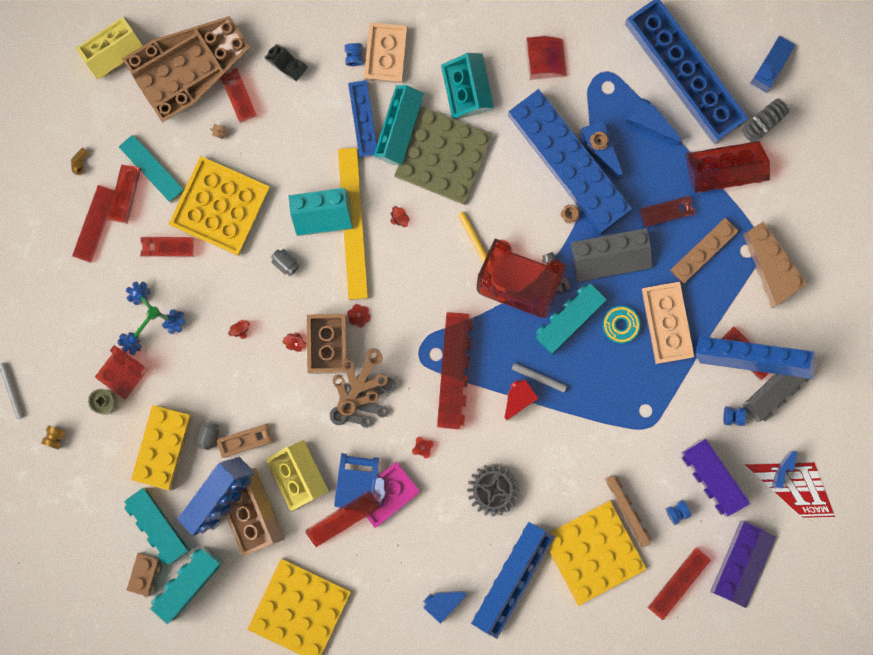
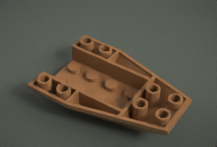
M228 16L156 38L125 56L122 60L163 123L195 104L250 49V46L232 18Z

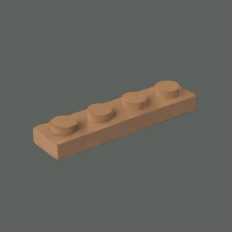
M724 218L670 272L684 284L738 230Z
M613 475L605 478L604 480L641 547L650 545L649 539H651V536L646 528L642 529L639 523L642 520L637 511H632L630 507L632 502L629 496L622 493L620 488L623 486L619 478H614Z

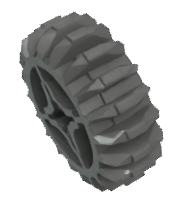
M780 98L775 99L746 123L741 131L747 140L756 142L785 118L790 110Z
M491 464V470H488L487 465H484L485 472L483 473L478 468L477 472L480 475L478 477L475 474L471 475L472 478L476 479L475 482L468 481L469 485H473V489H467V492H473V495L469 496L468 499L475 498L476 500L471 505L474 507L479 504L478 512L485 508L484 515H487L489 510H492V516H495V510H498L499 515H503L502 508L509 512L510 510L507 505L515 506L511 499H518V496L513 495V492H519V488L513 489V485L518 484V481L512 482L510 480L515 475L511 474L508 477L506 475L509 472L508 468L504 473L501 472L502 465H499L498 470H495V464ZM495 474L491 484L479 483L484 476ZM501 476L507 481L509 492L499 487ZM497 480L496 489L503 492V494L497 493L490 500V491L483 487H492V484L494 485ZM477 488L487 493L486 505L479 499ZM496 496L507 498L501 505L491 507Z

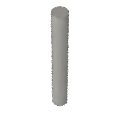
M6 362L1 363L0 372L16 419L23 418L24 415Z
M514 362L512 370L563 393L565 392L567 385Z

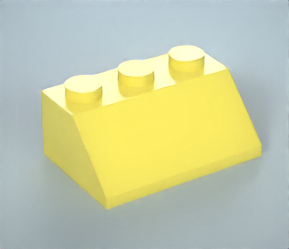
M121 17L76 47V49L98 80L107 76L114 68L122 66L124 64L122 58L143 45L125 19Z
M304 440L290 445L265 459L290 511L329 492Z

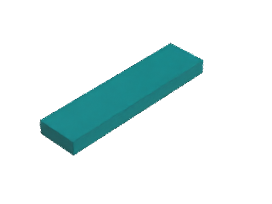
M133 134L119 146L122 152L170 203L184 191Z

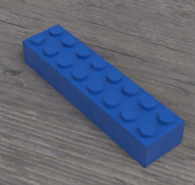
M652 0L627 18L625 25L713 144L719 142L747 121L748 117L661 0Z
M539 89L508 111L510 120L600 235L631 212V206Z

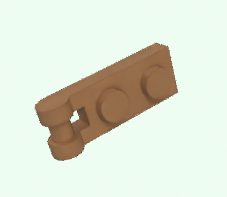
M269 423L217 439L222 458L273 443V436H270ZM261 432L263 439L258 440L256 433Z

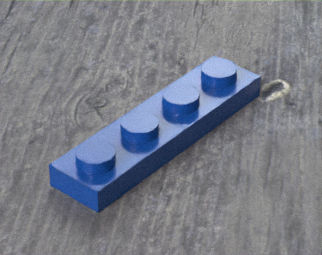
M367 80L350 82L348 87L359 158L374 156L377 144Z

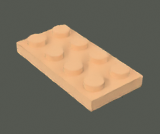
M680 282L642 288L655 363L660 364L693 358L694 352Z

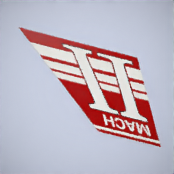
M814 462L795 463L794 471L786 470L783 488L772 487L773 479L780 463L744 464L802 518L835 517Z

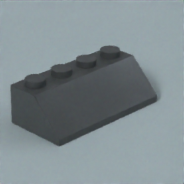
M647 228L571 242L570 244L577 283L652 269L651 246Z
M774 374L742 406L745 407L747 412L757 422L762 420L765 422L773 415L771 412L773 409L782 407L787 402L785 398L789 394L793 396L800 390L801 387L799 385L803 381L808 382L810 379Z

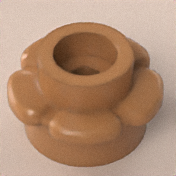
M217 124L210 128L213 131L212 135L223 139L224 136H228L226 135L229 130Z
M598 131L591 135L590 143H592L593 149L603 150L607 147L609 138L606 134Z
M566 205L561 211V217L564 218L566 223L576 222L579 219V209L576 206Z

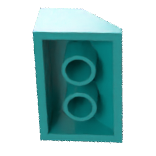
M466 53L441 64L453 119L478 115L494 109L483 53Z
M339 188L288 195L290 215L297 236L353 229L350 195L347 189Z

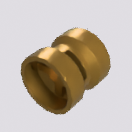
M48 425L46 437H43L41 444L59 450L61 447L60 440L65 436L66 431Z

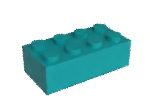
M207 547L196 549L190 556L192 559L190 563L183 564L177 571L178 577L170 579L164 586L165 592L157 594L151 601L153 605L150 610L166 624L173 622L224 563Z

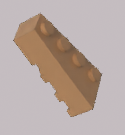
M761 222L743 235L750 255L755 262L757 273L762 280L764 291L767 293L771 308L777 306L807 285L764 222Z

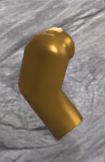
M83 147L71 158V169L75 175H81L84 172L83 160L88 156L89 152Z

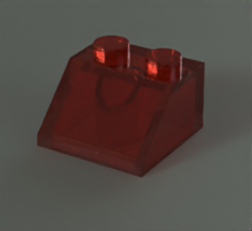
M550 36L526 37L525 45L529 80L567 76L562 38Z

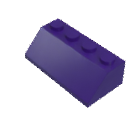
M706 438L698 440L681 452L683 455L681 457L682 461L687 467L690 466L694 471L692 475L695 480L704 485V493L709 499L712 498L715 501L716 505L714 507L720 515L724 514V516L728 517L751 504Z
M740 521L710 592L746 608L776 536L745 521Z

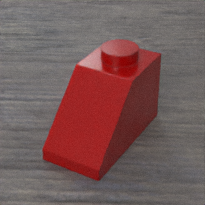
M518 379L510 385L512 389L508 391L504 414L506 421L538 399L526 380L521 382Z

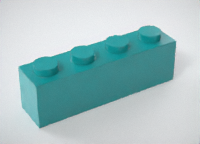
M408 85L395 86L373 157L392 165H402L406 157V150L411 140L414 125L417 121L418 111L422 105L424 93Z
M591 283L587 287L583 285L576 292L578 296L574 300L570 298L563 305L565 309L561 313L558 311L550 317L551 323L547 327L543 324L535 332L538 335L535 339L550 355L607 300Z
M146 488L140 489L124 501L126 512L136 518V526L141 532L145 531L148 535V538H146L152 548H157L160 552L158 557L164 564L167 562L170 565L190 551Z

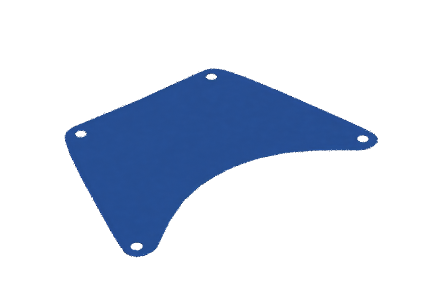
M609 71L600 72L594 76L587 88L589 125L604 121L623 175L620 178H616L591 153L590 155L631 206V212L600 235L583 212L580 211L579 219L575 222L566 242L556 255L557 258L554 259L560 279L566 277L571 290L566 291L563 284L561 285L563 293L560 294L557 287H555L556 295L552 296L548 284L553 282L547 266L532 283L510 300L478 316L429 334L419 347V360L424 367L432 371L507 396L508 391L512 389L510 386L518 379L521 382L526 380L538 397L533 404L607 425L633 430L651 428L659 421L697 358L695 352L699 337H710L754 271L756 265L753 258H745L740 254L741 247L747 245L743 235L754 228V226L681 141L678 145H675L625 123L636 98H641L615 73ZM606 81L612 82L614 85V91L611 94H605L601 89L602 84ZM726 218L738 232L682 284L670 270ZM647 228L651 246L652 269L577 283L570 250L571 242ZM680 282L694 357L656 364L641 289ZM591 283L607 300L550 355L535 339L538 336L535 332L543 324L547 327L551 323L550 317L557 311L561 313L565 309L563 305L570 298L574 300L578 296L576 292L583 285L587 287ZM627 306L633 309L639 316L641 323L640 331L636 338L629 343H614L608 340L603 333V318L613 307ZM618 320L616 322L617 329L624 330L626 322ZM433 348H438L442 352V358L438 361H433L429 357V352ZM514 362L567 385L565 392L563 393L512 370ZM647 404L652 408V414L644 418L640 415L639 408Z

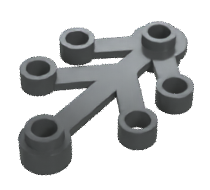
M387 377V382L392 383L390 389H386L385 385L374 389L378 396L384 392L391 393L395 390L396 382L393 378ZM345 383L344 386H348V387H349V392H347V396H348V394H349L350 391H351V386H350L349 384ZM363 391L358 393L356 398L362 397ZM371 394L369 398H374L375 394ZM363 404L356 407V410L377 414L381 418L386 417L388 414V409L385 406L377 407ZM334 407L330 412V420L335 425L352 422L368 428L372 424V420L368 416L361 418L354 415H343L342 419H337L336 414L339 412L337 407ZM384 408L386 410L385 415H380L379 409ZM365 418L369 419L370 423L367 426L362 424V421Z

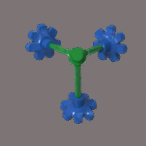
M137 281L133 282V288H126V292L130 294L126 299L135 305H139L140 301L143 302L148 308L147 318L135 333L129 332L127 335L122 333L117 341L119 346H123L122 350L124 352L129 350L131 355H135L136 350H141L142 346L139 344L138 335L150 320H154L157 317L165 319L162 327L164 329L168 328L169 334H174L175 331L180 333L183 330L180 325L186 324V320L182 319L184 312H177L175 309H171L169 315H164L157 307L150 305L146 297L150 294V289L147 288L146 282L143 281L140 285Z

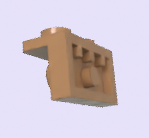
M137 553L126 591L143 595V597H150V594H154L157 585L154 580L156 575L160 574L162 568L160 559Z

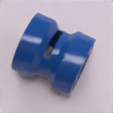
M350 43L344 45V51L347 54L345 65H363L364 58L361 54L363 52V44Z
M725 406L724 425L737 424V426H745V407L733 409L731 406Z
M683 500L678 501L673 507L665 508L674 526L679 524L680 520L692 517L690 510Z

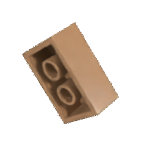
M346 314L307 315V373H346L341 365L342 360L347 358Z

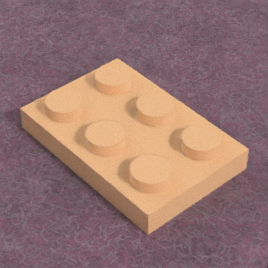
M369 23L364 80L402 83L407 26Z

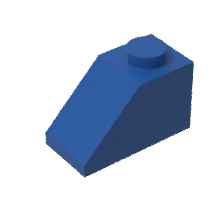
M464 591L436 592L434 595L430 593L423 601L425 603L423 608L441 624L467 594Z

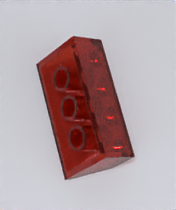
M760 141L685 153L690 182L695 193L770 180V160Z

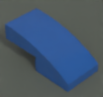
M790 451L781 461L775 473L772 487L783 488L786 470L794 471L796 451Z

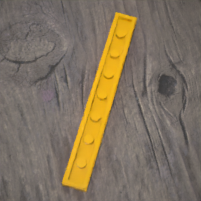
M357 148L338 149L340 186L349 191L353 229L344 230L349 300L368 299Z

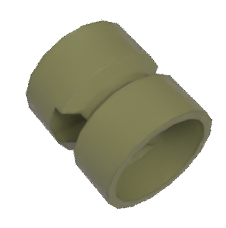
M96 389L90 394L88 404L93 412L108 415L115 411L118 400L113 392L106 389Z

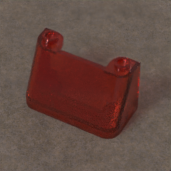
M495 238L478 274L476 290L484 297L534 316L546 318L551 310L567 265L556 259L549 261L547 265L513 253L512 247L506 240Z

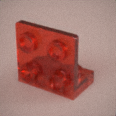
M113 345L110 349V352H112L111 356L96 374L95 378L123 399H127L148 371V368L118 346Z

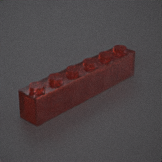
M446 312L437 428L460 430V426H464L465 415L461 414L462 407H466L467 395H463V387L467 388L468 376L464 375L465 368L469 369L470 357H466V350L471 348V338H468V330H472L473 319H469V314Z

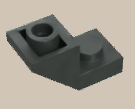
M277 44L268 51L264 58L280 72L296 82L308 68L304 62L294 58L285 48Z

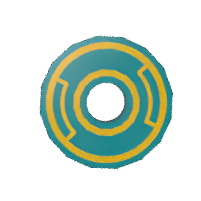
M617 306L605 314L602 321V329L608 340L617 344H625L636 338L640 331L641 323L639 316L633 309L627 306ZM618 320L626 322L624 330L617 329L616 322Z

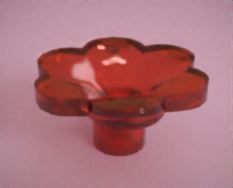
M397 206L392 207L391 223L406 228L410 219L406 215L405 210Z
M355 304L352 309L348 310L347 316L349 317L350 325H357L359 328L365 326V323L371 320L367 306Z
M238 321L230 326L228 335L240 337L241 339L246 338L250 322Z
M289 333L282 340L288 350L301 352L302 348L306 347V342L303 341V337L299 333Z

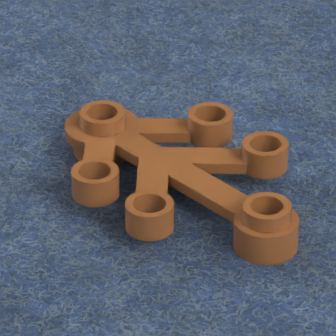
M372 348L366 353L367 361L357 379L353 370V361L350 358L342 360V368L346 371L351 386L348 396L344 388L345 380L343 376L335 375L332 379L340 396L337 409L342 415H351L355 412L356 407L369 402L374 403L379 398L375 390H369L366 396L356 398L358 393L387 384L388 379L383 373H379L374 379L365 382L372 367L379 365L383 360V356L378 349ZM372 353L377 354L375 358L370 357ZM350 362L351 365L349 367H345V363ZM384 377V381L378 382L379 378ZM337 379L342 380L339 384H336L335 382ZM371 394H375L374 398H369ZM346 403L350 404L347 408L343 407Z

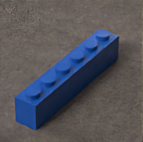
M701 336L699 337L695 352L700 364L814 379L818 362L814 351Z
M528 522L507 561L503 564L498 577L494 580L489 593L485 596L481 607L475 614L472 625L498 639L555 536Z

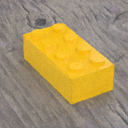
M152 405L131 477L132 481L172 490L193 416Z

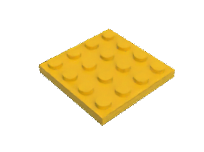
M200 156L168 225L239 256L269 192L270 186Z
M610 501L549 532L555 538L548 550L578 606L647 570Z
M281 558L247 630L299 655H322L351 591Z

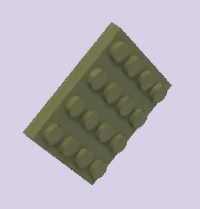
M422 107L411 134L406 157L402 165H398L394 177L465 205L493 134Z

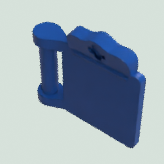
M341 453L334 502L335 507L369 512L373 508H381L386 491L384 489L385 480L377 477L378 457L369 459L347 456V453ZM347 463L372 467V473L345 469V465Z

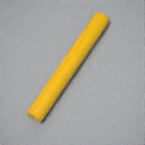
M464 211L459 213L457 216L483 264H488L491 261Z

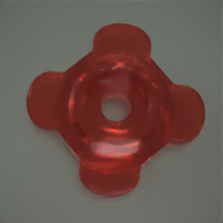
M417 437L412 453L414 455H422L425 459L429 458L430 449L434 446L433 441H426L422 437Z

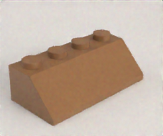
M256 467L252 468L255 472L251 478L252 482L246 488H243L240 492L242 494L241 497L230 506L231 510L226 514L242 557L284 540Z

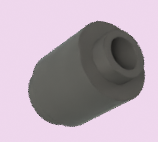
M277 249L271 256L273 259L271 263L289 277L300 266L297 260L285 249L281 251Z
M206 421L203 422L196 443L199 444L198 448L210 451V447H215L219 425Z

